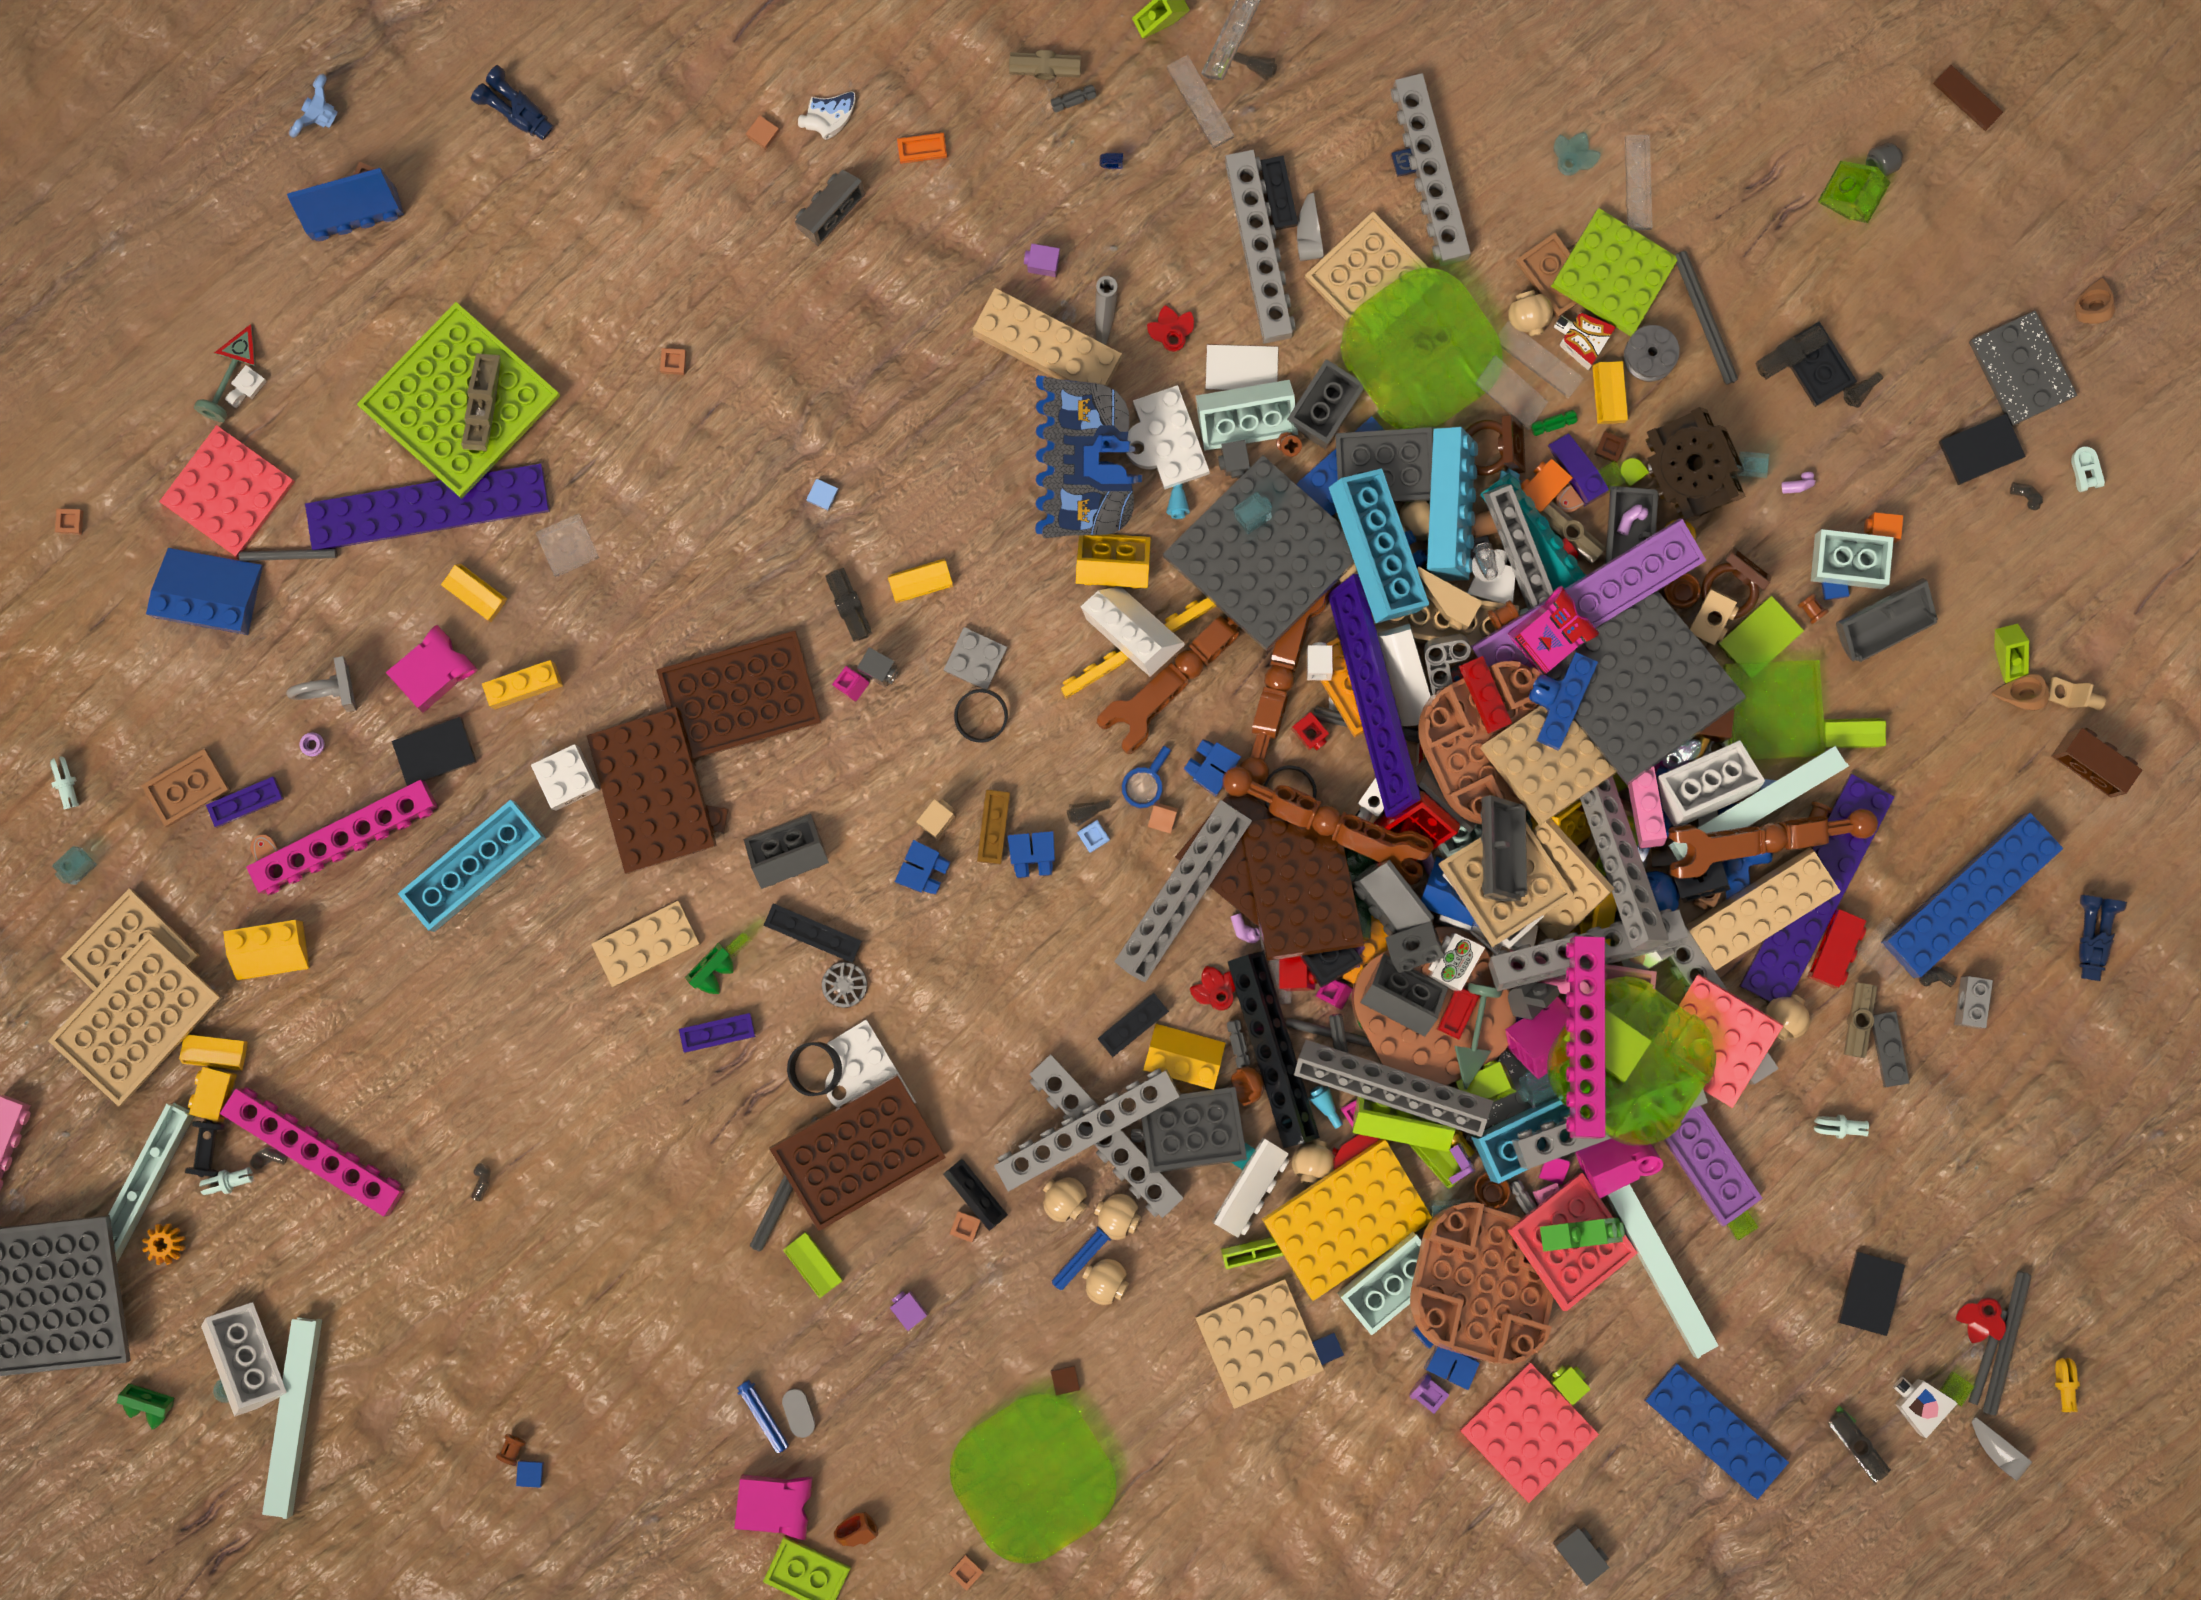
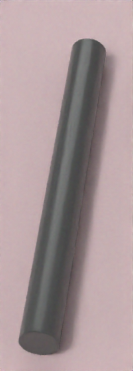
M336 549L239 552L240 561L337 558Z
M1288 1017L1286 1019V1027L1332 1038L1331 1028ZM1345 1032L1346 1042L1372 1048L1367 1037Z
M2002 1310L2001 1318L2005 1322L2008 1312ZM1991 1335L1989 1336L1968 1401L1975 1405L1979 1403L1998 1345V1340L1994 1339Z

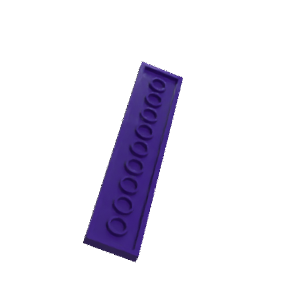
M542 464L488 472L462 499L442 481H435L305 503L312 550L333 549L550 512Z
M1353 574L1331 591L1328 597L1386 817H1395L1421 799L1420 792L1416 783L1413 765L1408 753L1407 742L1404 738L1401 720L1396 708L1395 697L1392 693L1372 612L1359 574Z
M1850 774L1832 807V813L1827 817L1828 822L1847 819L1851 812L1857 809H1868L1877 817L1878 830L1894 796ZM1876 832L1866 839L1856 838L1851 833L1829 836V843L1812 846V849L1841 892L1763 940L1739 987L1769 1003L1774 998L1791 997Z

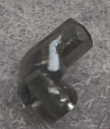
M1938 966L1932 967L1922 977H1919V982L1923 986H1930L1933 982L1941 981L1947 986L1952 987L1957 980L1956 976Z

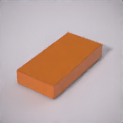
M944 133L897 138L900 164L947 158Z

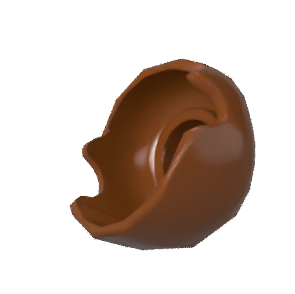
M1689 573L1683 574L1665 585L1664 588L1667 602L1679 609H1687L1695 605L1701 594L1699 581Z
M1245 1066L1237 1069V1072L1232 1074V1087L1236 1088L1237 1099L1242 1105L1251 1104L1261 1098L1264 1091V1081L1255 1068Z
M1487 1172L1477 1178L1473 1188L1474 1198L1477 1203L1484 1204L1485 1207L1495 1210L1502 1208L1509 1201L1511 1194L1510 1185L1507 1180L1499 1184L1492 1182Z

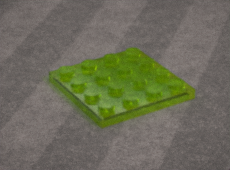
M1820 660L1723 665L1724 671L1746 696L1743 702L1733 708L1735 710L1732 737L1728 740V745L1741 741L1752 760L1818 757L1826 752Z

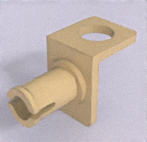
M2052 677L2049 701L2068 708L2088 706L2100 711L2103 709L2106 699L2102 695L2092 693L2094 685L2091 683L2073 684L2057 677ZM2057 685H2062L2065 689V694L2062 698H2058L2055 695Z

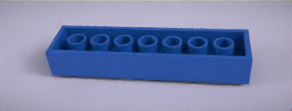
M2031 812L2021 815L1884 938L1881 943L1913 978L1922 977L2063 850L2062 846Z

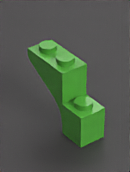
M1620 1218L1540 1227L1543 1252L1623 1242L1622 1237L1625 1235L1624 1226L1620 1222Z

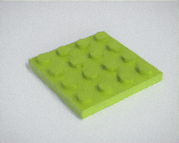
M1598 208L1551 287L1627 335L1632 336L1676 264L1677 258L1669 251Z

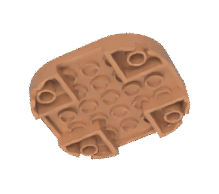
M1504 661L1488 666L1512 721L1511 724L1488 734L1464 678L1434 693L1426 702L1420 715L1418 726L1420 744L1442 794L1450 807L1458 815L1473 823L1482 824V798L1492 795L1523 804L1480 749L1483 744L1541 706L1530 701L1529 694L1533 689L1535 680L1542 674L1534 667L1530 668L1521 664V662Z
M1435 927L1440 943H1442L1446 935L1450 937L1452 933H1456L1483 946L1474 936L1461 929ZM1486 949L1482 952L1463 988L1468 990L1469 983L1495 987L1488 965L1490 956ZM1389 950L1371 958L1358 973L1351 998L1354 1015L1365 1032L1380 1064L1443 1085H1448L1461 1078L1455 1046L1471 1048L1481 995L1460 1040L1436 1029L1454 990L1448 988L1439 1017L1424 1037L1360 1003L1365 988L1382 955L1385 954L1390 957ZM1430 963L1413 969L1429 977L1430 970H1428ZM1507 989L1502 991V995L1499 998L1487 997L1477 1049L1489 1050L1491 1053L1482 1066L1500 1056L1509 1045L1505 1029L1516 1023V1016L1512 1014L1508 1002L1509 992Z
M1470 1202L1449 1206L1437 1213L1429 1222L1421 1241L1411 1287L1410 1306L1414 1321L1420 1332L1434 1345L1494 1364L1523 1362L1534 1353H1538L1544 1346L1552 1328L1548 1326L1554 1297L1508 1232L1509 1228L1522 1219L1521 1217L1485 1207L1481 1203Z

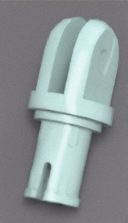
M59 756L65 779L61 780L55 758L50 760L55 782L51 784L52 788L59 790L63 809L65 810L71 808L68 798H70L72 808L79 806L73 788L77 780L76 777L70 776L65 758Z
M1838 1114L1837 1117L1818 1116L1814 1121L1817 1124H1821L1814 1126L1815 1132L1836 1135V1138L1843 1139L1846 1134L1867 1137L1869 1131H1866V1129H1869L1868 1121L1847 1120L1844 1115Z
M250 1167L232 1173L225 1169L218 1172V1176L202 1180L199 1183V1187L219 1182V1186L200 1192L203 1195L220 1191L224 1194H229L236 1186L252 1183L254 1176H243L253 1172Z

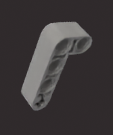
M1454 634L1434 638L1425 644L1424 654L1432 695L1453 683L1449 663L1463 661L1469 657L1471 647L1465 635ZM1457 643L1466 645L1465 649L1461 652L1453 650V647ZM1433 648L1442 650L1439 656H1431L1429 651ZM1437 671H1444L1446 676L1443 679H1436L1434 674Z

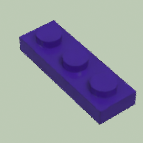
M270 777L211 802L206 807L214 827L218 828L282 801L284 797L276 778Z
M751 1013L679 1029L684 1053L756 1037Z

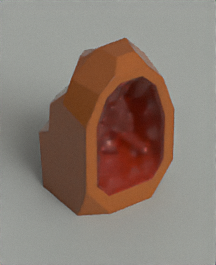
M867 1512L855 1513L848 1517L834 1531V1540L842 1546L854 1547L859 1544L865 1545L878 1536L877 1526Z

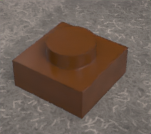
M706 805L713 831L724 833L729 810Z

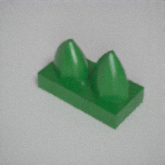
M718 942L685 976L688 983L693 988H698L703 992L719 994V983L712 972L715 970L722 974L733 973V962L728 951Z
M128 1383L118 1395L117 1403L123 1405L124 1411L129 1418L138 1415L141 1411L145 1412L147 1422L153 1430L164 1421L166 1414L173 1407L175 1398Z

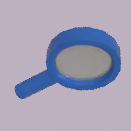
M1166 746L1161 748L1149 769L1146 767L1136 768L1124 777L1122 794L1131 806L1148 808L1159 800L1162 793V782L1157 773L1171 752Z

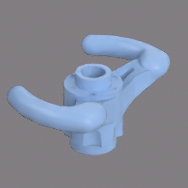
M319 74L313 82L315 95L312 99L306 98L301 108L305 112L304 115L297 119L289 129V135L292 138L297 137L302 128L316 123L323 128L325 126L330 128L338 111L334 110V106L325 101L324 85L327 80L325 74Z

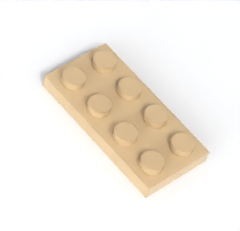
M677 901L591 945L611 986L616 987L700 945V942L680 901Z

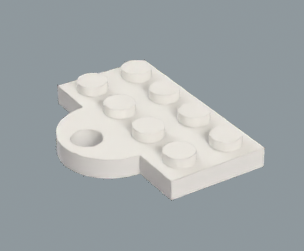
M1178 385L1133 400L1140 423H1137L1128 431V441H1131L1130 446L1138 443L1144 447V451L1141 454L1126 452L1128 459L1135 466L1142 469L1157 468L1164 490L1210 474Z
M867 1020L827 1043L838 1053L842 1063V1075L837 1086L840 1085L846 1089V1096L842 1100L834 1098L833 1090L827 1093L828 1099L837 1108L895 1074H898L913 1102L917 1103ZM834 1068L827 1076L825 1089L832 1081Z

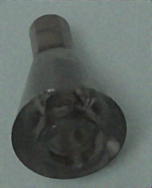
M1235 53L1233 59L1235 62L1246 65L1267 81L1270 77H1274L1277 71L1275 58Z
M1876 372L1869 379L1845 388L1843 390L1844 401L1849 406L1859 408L1873 387L1883 380L1882 374Z
M1109 799L1097 803L1069 804L1067 816L1070 823H1075L1078 827L1098 814V812L1112 808Z

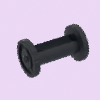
M207 1120L206 1122L192 1121V1126L199 1128L194 1165L193 1167L185 1168V1173L198 1175V1177H216L219 1171L211 1169L217 1130H225L226 1125L213 1123L212 1120ZM205 1131H209L211 1133L210 1139H205L203 1137V1133Z

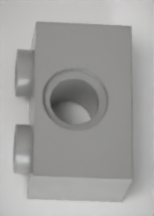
M1971 976L1961 977L1954 1025L1976 1029L1986 1028L1993 980Z

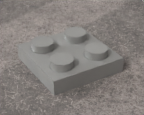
M964 627L944 667V672L981 689L988 690L1007 651V647Z

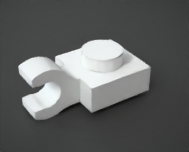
M245 365L231 383L236 389L232 390L225 400L234 408H237L246 396L253 399L267 381Z

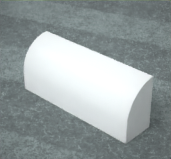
M1406 624L1379 632L1377 636L1381 651L1383 652V659L1389 675L1401 725L1414 726L1419 725L1421 712L1431 697V693L1411 626Z

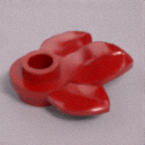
M1165 305L1159 313L1158 322L1147 324L1148 333L1153 340L1162 342L1165 349L1176 352L1184 347L1185 337L1193 331L1194 318L1191 312H1186L1178 317L1171 308ZM1171 337H1176L1178 339V342L1176 344L1170 343L1169 339Z
M1206 966L1202 972V984L1190 987L1191 995L1198 1003L1203 1005L1211 1004L1216 1010L1224 1011L1229 1009L1233 1004V993L1236 990L1230 971L1222 975L1216 968ZM1224 995L1226 999L1224 1001L1217 1000V996Z
M1984 1298L1978 1304L1968 1303L1956 1315L1958 1322L1968 1324V1336L1971 1343L1981 1342L1989 1334L1994 1339L2000 1341L2006 1331V1324L2001 1318V1305L1993 1298ZM1991 1306L1994 1310L1993 1314L1987 1315L1984 1312V1307Z

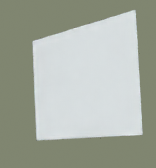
M1207 345L1206 389L1231 390L1277 382L1278 347Z

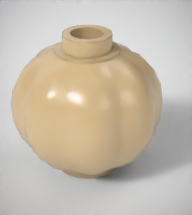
M1534 290L1517 295V301L1511 303L1508 312L1511 325L1520 332L1529 333L1530 337L1544 333L1543 328L1550 323L1553 317V307L1550 300L1542 294L1535 295Z
M1430 501L1405 502L1399 513L1404 532L1411 530L1416 540L1428 541Z
M1792 994L1791 997L1774 998L1768 1004L1765 1014L1784 1024L1777 1038L1782 1040L1787 1038L1795 1039L1805 1034L1808 1030L1810 1015L1804 1006L1805 1000Z
M1313 1140L1312 1144L1303 1145L1295 1151L1291 1164L1295 1175L1301 1178V1183L1311 1186L1334 1171L1335 1156L1326 1147V1142Z
M1064 1177L1056 1182L1052 1179L1043 1189L1046 1193L1043 1202L1044 1210L1051 1219L1057 1222H1066L1070 1218L1075 1221L1087 1207L1083 1203L1087 1198L1085 1187L1075 1178Z
M1115 1194L1105 1202L1100 1201L1094 1213L1098 1215V1227L1112 1240L1124 1239L1128 1233L1134 1234L1141 1220V1216L1137 1215V1203L1132 1197L1125 1194Z
M1113 1259L1101 1260L1094 1266L1088 1265L1082 1277L1086 1279V1293L1088 1297L1099 1305L1112 1304L1115 1298L1121 1300L1129 1286V1283L1125 1281L1127 1276L1126 1270L1121 1263Z

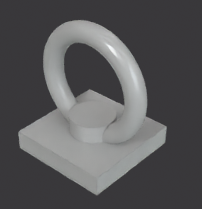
M343 656L334 658L336 675L329 676L330 679L294 685L286 692L287 697L293 700L314 699L333 695V697L340 696L342 706L346 712L356 711L349 666Z

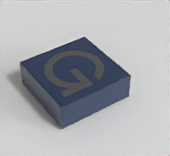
M1410 148L1391 154L1397 177L1416 173V169L1411 170L1408 156L1412 155Z

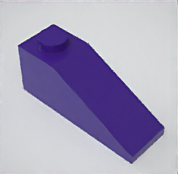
M1569 433L1548 445L1559 466L1573 477L1570 484L1585 503L1584 507L1604 496L1609 491L1596 467Z

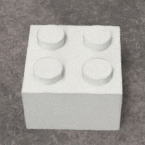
M575 744L531 765L550 808L555 811L599 791L580 747Z

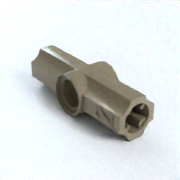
M1039 50L1035 53L1010 52L1009 74L1033 75L1035 78L1042 80H1051L1055 77L1080 78V55H1059L1050 50Z
M1551 501L1542 511L1541 516L1548 520L1550 528L1562 540L1566 537L1577 552L1590 564H1593L1606 549L1584 529L1579 521L1573 520L1554 502ZM1566 528H1574L1577 531V537L1570 538L1566 533Z
M1855 983L1851 1011L1847 1017L1848 1029L1844 1055L1866 1058L1870 1029L1874 1024L1873 1011L1877 986ZM1858 1014H1862L1865 1017V1024L1862 1027L1856 1024V1016Z

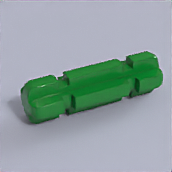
M1574 410L1565 412L1564 415L1559 414L1543 419V422H1534L1531 424L1532 433L1534 436L1543 434L1544 431L1550 432L1563 428L1566 424L1568 426L1575 424L1578 421L1577 415Z

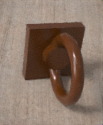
M1512 415L1502 416V423L1495 420H1481L1473 423L1465 430L1471 437L1484 429H1491L1500 434L1498 437V449L1501 458L1490 466L1476 465L1477 475L1489 476L1496 474L1506 465L1516 473L1526 472L1524 426Z
M1733 547L1727 554V563L1715 566L1706 574L1701 586V596L1704 601L1716 577L1725 572H1732L1735 577L1750 587L1748 600L1738 609L1734 619L1745 616L1755 607L1759 598L1760 588L1766 589L1771 582V576ZM1711 612L1715 616L1722 618V615L1719 612Z

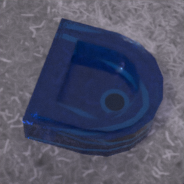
M1123 153L1101 154L1099 156V165L1107 169H1122Z

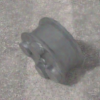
M1648 325L1638 329L1630 337L1624 349V362L1628 371L1642 381L1653 382L1663 379L1672 371L1678 361L1680 352L1678 341L1672 332L1662 326ZM1648 352H1653L1654 356H1650Z

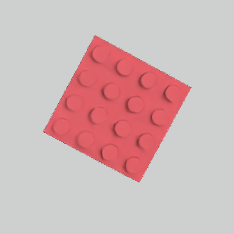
M216 425L159 502L239 558V552L244 551L295 481Z
M1698 973L1657 1041L1679 1074L1688 1071L1689 1074L1698 1075L1705 1092L1733 1108L1784 1024Z
M1583 1173L1577 1174L1508 1229L1514 1241L1563 1311H1568L1638 1254L1626 1235L1622 1237L1623 1242L1543 1252L1540 1227L1613 1218Z
M1530 1362L1460 1429L1463 1435L1528 1503L1599 1435Z

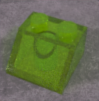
M1840 161L1818 202L1849 220L1869 223L1891 182L1878 167Z

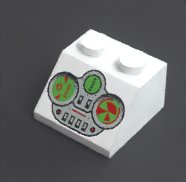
M1452 933L1450 937L1446 935L1442 941L1441 946L1444 957L1430 963L1428 967L1430 973L1428 976L1454 991H1461L1485 947L1456 933Z

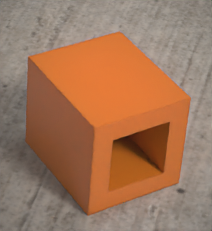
M1874 512L1869 516V519L1865 520L1864 533L1894 537L1893 543L1901 540L1903 515Z

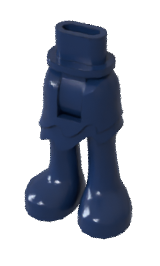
M499 65L494 66L486 77V83L509 99L512 107L496 96L484 83L478 85L471 95V101L474 103L493 107L503 114L509 123L523 132L530 133L532 137L536 135L542 141L554 128V125L547 121L548 117L543 115L541 110L526 94L524 95L521 90L518 93L506 82L505 71Z
M2080 895V904L2084 908V930L2079 943V960L2081 962L2079 967H2082L2081 978L2101 981L2102 971L2106 969L2102 966L2107 964L2114 942L2115 933L2112 934L2113 921L2117 913L2126 909L2127 902ZM2101 907L2100 931L2095 934L2097 914Z

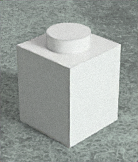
M1322 642L1308 645L1307 680H1331L1333 674L1332 646Z

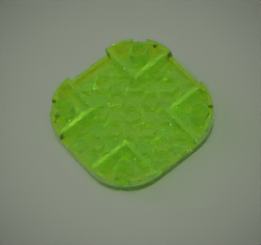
M1420 268L1404 274L1356 308L1350 314L1343 327L1341 353L1349 371L1352 370L1378 407V414L1387 423L1398 429L1430 427L1433 429L1484 395L1494 385L1501 371L1503 356L1497 333L1466 287L1456 277L1443 270Z
M1624 976L1605 981V1009L1652 1042L1626 1082H1621L1605 1070V1134L1626 1145L1645 1146L1668 1138L1681 1126V1121L1704 1086L1710 1082L1716 1066V1053L1714 1052L1712 1042L1713 1037L1699 1017L1695 1014H1689L1652 988L1654 985L1640 978ZM1565 1023L1549 1050L1547 1072L1553 1091L1560 1101L1567 1106L1566 1095L1567 1092H1570V1082L1566 1080L1567 1067H1570V1057L1566 1055L1567 1042L1563 1040L1567 1033ZM1581 1056V1066L1585 1069L1589 1068L1590 1060L1586 1056ZM1582 1081L1580 1089L1585 1094L1589 1093L1590 1085L1588 1082ZM1582 1106L1580 1114L1585 1119L1589 1118L1590 1110L1588 1107Z
M1032 1393L1016 1399L1013 1403L965 1433L958 1442L951 1459V1484L961 1505L987 1546L1000 1557L1015 1563L1028 1564L1039 1562L1062 1550L1097 1527L1107 1517L1115 1500L1116 1475L1109 1457H1107L1080 1411L1072 1403L1060 1396Z

